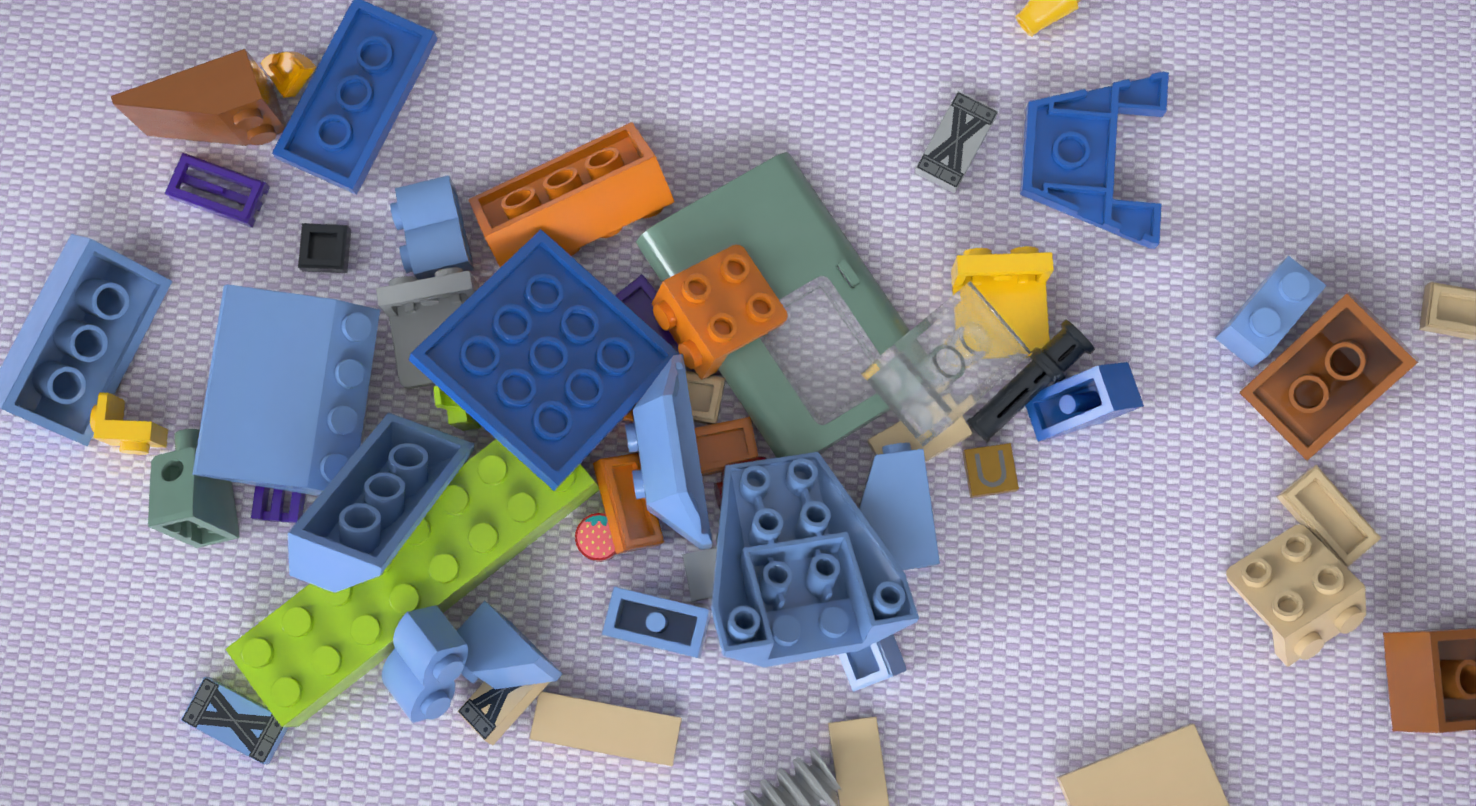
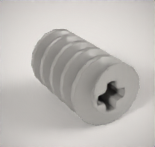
M813 747L809 749L812 765H807L797 757L793 760L795 776L792 777L780 768L776 771L778 787L773 786L766 779H762L759 781L762 797L758 798L748 789L743 792L746 806H820V800H824L830 806H839L836 790H841L817 749Z

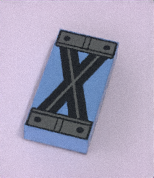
M211 677L203 678L181 718V721L264 765L270 763L289 728L281 727L268 707Z

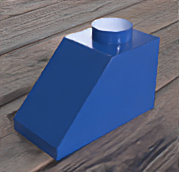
M1129 362L1097 365L1044 388L1025 406L1037 441L1040 442L1109 421L1139 409L1144 404Z

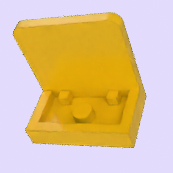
M1024 246L1010 250V254H992V250L988 248H973L965 250L963 255L956 256L951 269L955 353L958 358L962 360L1029 358L1032 354L1031 351L1035 347L1042 348L1050 341L1046 282L1054 271L1052 252L1039 253L1037 247Z

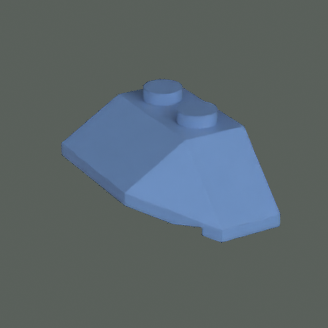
M683 354L673 355L633 408L634 423L625 424L629 452L638 451L641 468L640 470L632 471L636 499L645 498L647 511L701 550L710 549L713 542Z

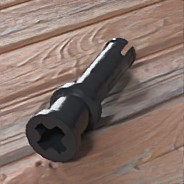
M1065 319L1060 324L1062 329L1042 348L1035 347L1029 356L1032 361L1001 388L974 416L966 421L986 443L1051 381L1056 384L1058 381L1064 380L1066 378L1064 372L1084 353L1091 354L1095 350L1092 343L1070 321Z

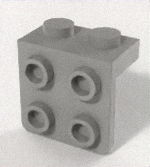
M462 268L441 269L435 272V277L417 280L413 276L398 277L388 282L389 286L376 288L378 306L389 317L398 379L400 384L407 389L434 385L426 375L409 361L410 353L479 288V284L471 272H463Z

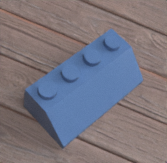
M71 234L0 368V409L88 446L94 435L90 425V414L93 406L97 405L99 392L115 394L172 281L91 238Z
M388 412L288 532L289 576L334 593L380 576L473 453L475 443Z

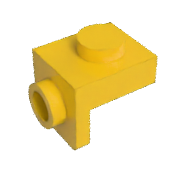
M99 392L97 405L93 406L90 414V425L94 432V439L111 446H120L119 452L127 454L147 455L149 454L150 447L167 448L168 429L152 421H123L125 401L111 393Z

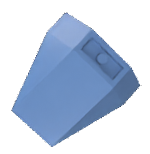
M819 452L725 466L711 605L724 657L765 668L855 652L918 621V612L905 572Z

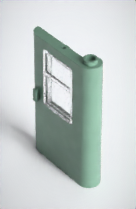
M788 152L772 157L656 223L642 233L636 241L637 246L661 282L732 245H741L745 248L787 311L788 317L782 326L730 353L719 368L724 379L776 458L819 452L821 455L831 446L941 379V375ZM838 267H839L840 270L843 272V274L845 275V277L847 278V280L849 281V283L851 284V286H852L853 288H851L850 285L847 283V281L845 280V278L843 277V275H842L841 272L839 271Z

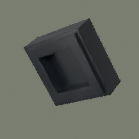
M302 223L298 268L302 272L347 274L351 240L350 227L348 225Z

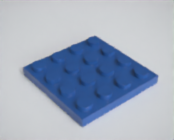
M540 229L410 353L409 361L555 491L636 406L673 355H680V353Z

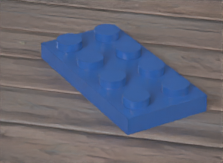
M352 0L272 151L273 156L277 160L357 195L438 40L436 33L364 0Z

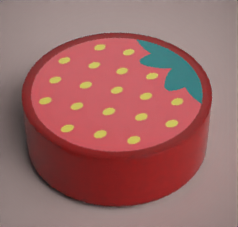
M595 513L585 517L579 523L575 532V542L578 550L586 558L596 562H604L614 558L616 551L606 514Z

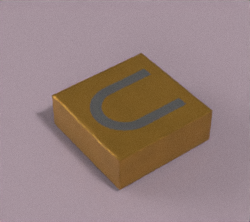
M1011 443L963 450L962 454L970 498L1019 490Z

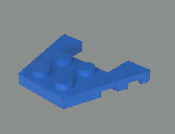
M1169 72L1153 73L1148 78L1130 81V79L1113 82L1111 86L1086 91V89L1029 101L1025 115L1020 195L1144 247L1156 249L1160 244L1162 204L1113 199L1118 114L1163 117L1167 112Z

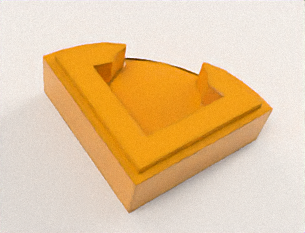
M294 51L270 54L260 62L283 98L296 97L317 68L305 55Z

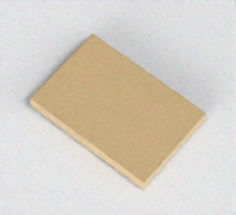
M1187 724L1056 777L1068 806H1229L1195 724Z

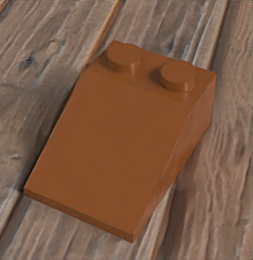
M246 49L111 96L113 105L146 136L242 146L249 144L263 145L273 141L277 134L282 133L286 127L272 82Z
M1348 292L1239 393L1308 461L1418 363L1419 358L1351 292Z
M1476 628L1383 632L1392 731L1448 733L1476 730Z

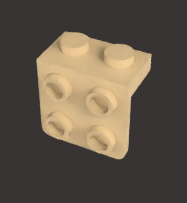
M1294 525L1230 566L1226 571L1228 583L1272 629L1275 654L1287 667L1299 659L1307 660L1312 658L1323 648L1325 642L1339 633L1347 634L1355 630L1366 616L1365 585L1304 525Z

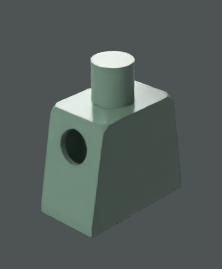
M183 429L174 434L175 451L156 455L151 460L148 527L195 548L240 538L232 481L192 475L200 430Z

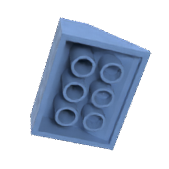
M229 284L224 285L192 475L319 496L361 444L380 310L337 299Z

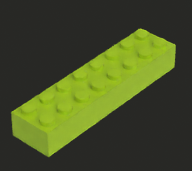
M495 439L464 463L380 576L335 593L316 585L308 584L225 650L281 727H299L391 654L395 649L393 638L396 627L406 612L437 605L441 612L444 613L597 493L599 487L580 464L553 491Z

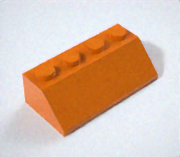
M632 122L468 199L499 267H502L540 229L572 256L582 246L599 238L612 237L619 233L624 226L641 218L654 217L662 212L664 207L675 202L655 154Z

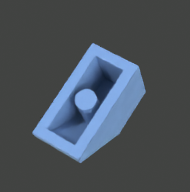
M486 601L457 630L468 646V656L461 674L473 684L480 678L494 689L554 682L563 674L509 619Z

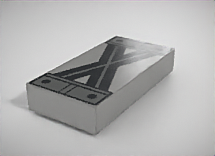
M958 91L916 166L914 173L955 193L995 121L998 111Z

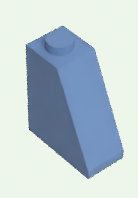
M910 443L883 446V454L875 455L872 460L858 508L902 570L937 566L940 564L924 450H911Z

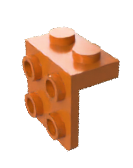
M737 244L664 280L651 303L657 323L662 329L669 330L678 344L679 353L683 354L684 364L689 369H694L701 380L716 373L730 353L782 326L788 317L787 311L745 248Z

